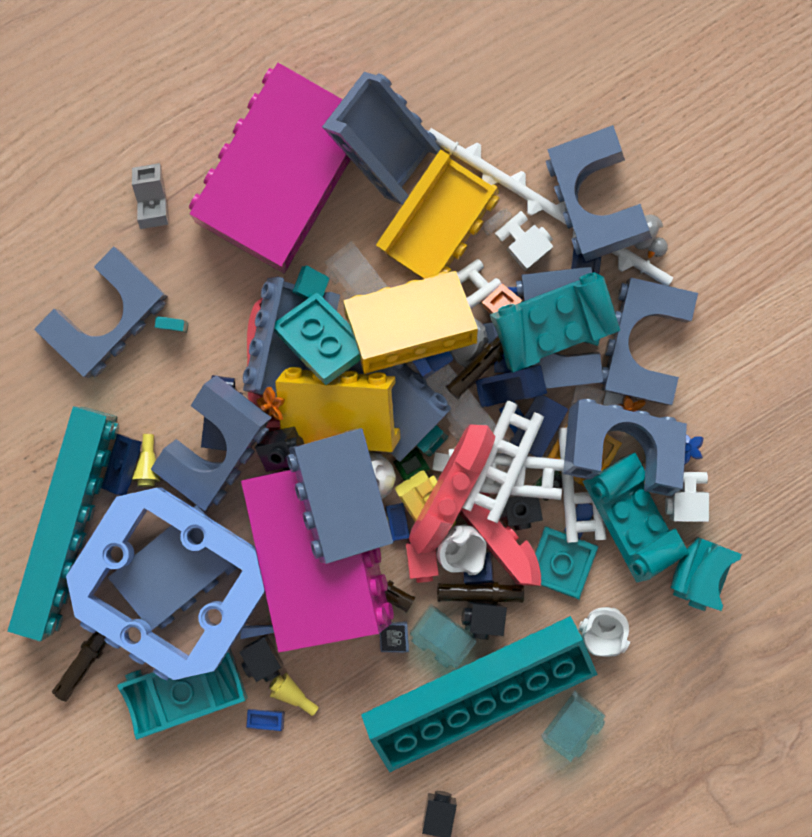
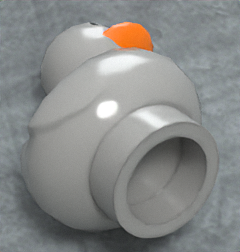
M645 215L652 239L640 242L634 246L641 250L648 248V258L653 256L661 257L668 250L666 240L656 237L659 228L663 227V223L655 215Z

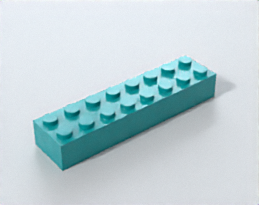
M73 406L7 632L43 641L52 636L55 631L58 632L63 622V615L60 614L63 604H67L70 597L66 576L76 561L78 550L83 549L86 543L87 533L84 532L87 521L91 522L95 512V505H92L94 495L100 493L103 484V478L100 477L103 466L107 467L110 460L111 451L108 450L110 440H114L118 433L119 423H116L117 416L87 407Z
M569 616L361 714L372 745L390 773L598 674L586 645L573 619Z

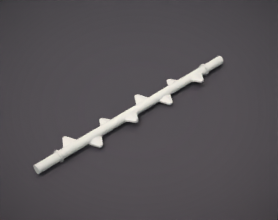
M432 128L429 130L437 138V145L448 151L449 155L453 154L482 172V180L491 186L492 184L499 183L527 200V213L532 216L543 210L566 224L563 212L568 211L565 201L555 205L526 187V174L521 171L510 177L481 159V145L479 143H475L465 149L458 145L459 142H453ZM572 227V229H573V238H575V237H576V234H575L574 228ZM626 248L612 252L618 257V270L621 272L634 266L640 270L641 274L645 273L663 285L669 286L673 280L672 276L652 265L649 260H644Z

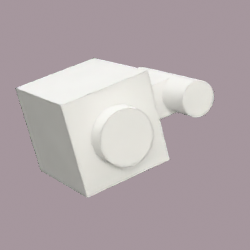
M520 211L495 232V235L501 242L509 235L515 240L507 248V251L521 268L526 271L552 249L553 245L550 242L553 239L543 227L538 229L536 225L524 232L520 226L528 218Z
M684 472L683 491H678L665 499V513L669 515L670 520L709 522V493L696 491V484H707V472Z

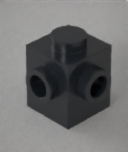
M294 426L268 432L259 444L257 443L255 449L266 472L277 469L290 470L287 462V455L290 454L289 448L303 445L304 441L298 435Z
M510 495L501 515V521L507 520V525L509 527L514 526L515 530L528 529L532 527V522L543 521L539 498Z
M468 601L467 608H463L462 625H465L466 631L472 633V638L489 640L490 635L504 636L507 607L500 604L493 605L491 603Z
M267 634L240 650L239 653L244 660L241 665L249 678L253 676L256 682L261 679L268 682L280 675L279 669L282 668L284 663Z

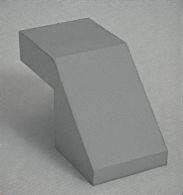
M160 163L132 168V187L137 200V221L140 229L168 225V204Z

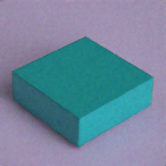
M307 265L302 266L293 293L306 300L317 292L323 297L330 278Z
M158 316L155 320V328L187 333L188 323L181 319Z
M435 425L416 446L428 457H431L448 439V436Z

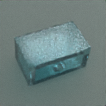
M432 604L428 606L410 630V635L414 637L411 641L423 651L429 648L437 654L434 658L446 668L451 665L457 669L477 642L476 638H472V634Z
M575 690L542 733V739L571 762L575 756L579 758L585 752L588 746L586 742L592 734L597 735L605 724L603 720L605 714Z

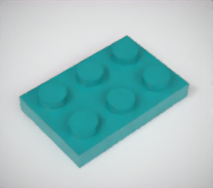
M318 292L275 322L273 332L325 385L361 360L350 324Z

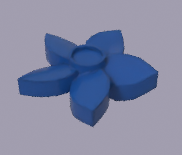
M686 434L684 465L689 462L691 456L694 459L703 458L699 450L703 444L704 438L702 436L691 439Z

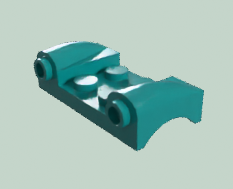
M595 272L585 274L579 277L578 281L516 305L508 304L502 306L497 312L490 314L491 321L502 344L506 366L512 372L540 362L539 359L589 339L595 341L621 331L604 276Z
M634 452L620 458L592 479H585L582 482L636 583L650 580L689 554L676 528L668 529L650 493L644 491L645 469Z
M696 537L687 548L689 554L678 562L670 588L674 589V596L688 600V605L706 611L708 606L722 611L723 604L720 599L722 588L731 564L739 561L742 554Z
M231 648L219 667L212 672L172 680L171 678L165 680L154 672L142 674L140 669L126 674V680L117 685L128 707L136 740L241 703L248 698Z

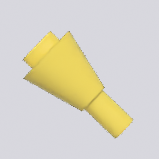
M143 434L142 452L139 455L132 481H136L139 487H155V482H160V476L151 470L156 461L155 453H153V434Z
M288 673L275 677L269 686V689L272 690L270 697L296 707L299 706L311 716L319 708L305 697Z

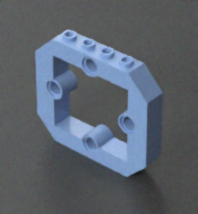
M153 488L116 497L66 576L74 616L81 621L80 626L91 633L97 631L104 635L106 643L114 648L119 649L122 647L129 651V657L142 665L146 662L155 668L153 672L157 676L165 680L169 678L177 680L215 671L265 594L256 547L163 488ZM147 510L180 530L181 542L187 549L199 551L208 548L243 570L223 602L213 601L200 610L198 619L205 631L190 655H187L154 634L146 621L142 619L132 620L94 595L110 569H120L132 562L134 549L128 540ZM194 528H199L203 531L204 539L200 544H196L191 540L190 534ZM115 546L120 547L123 551V558L120 562L115 561L111 556V551ZM211 609H217L221 612L222 620L219 624H214L209 620L208 613ZM131 627H135L140 631L141 639L139 642H134L130 639L129 630Z

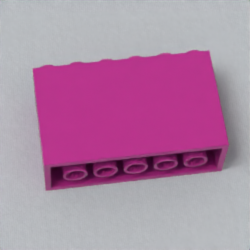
M277 62L275 68H269L262 80L264 86L259 94L254 93L247 106L250 110L245 119L240 118L233 129L235 136L230 145L225 143L218 155L220 162L216 169L211 168L208 171L203 182L206 186L202 193H196L189 205L191 212L189 214L199 226L285 274L351 159L322 128L343 99Z
M284 470L241 481L278 653L379 634L392 624L391 620L394 618L392 604L390 602L387 603L385 591H387L388 585L384 574H381L379 563H381L379 548L331 563H322L319 558L315 559L312 553L310 542L314 541L311 529L307 530L304 524L303 513L306 512L304 503L299 501L296 495L295 484L298 483L296 473Z

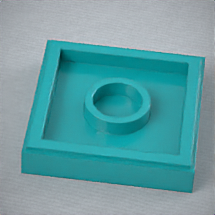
M544 526L535 550L541 572V586L580 599L599 546L579 538L578 542H567L565 533Z

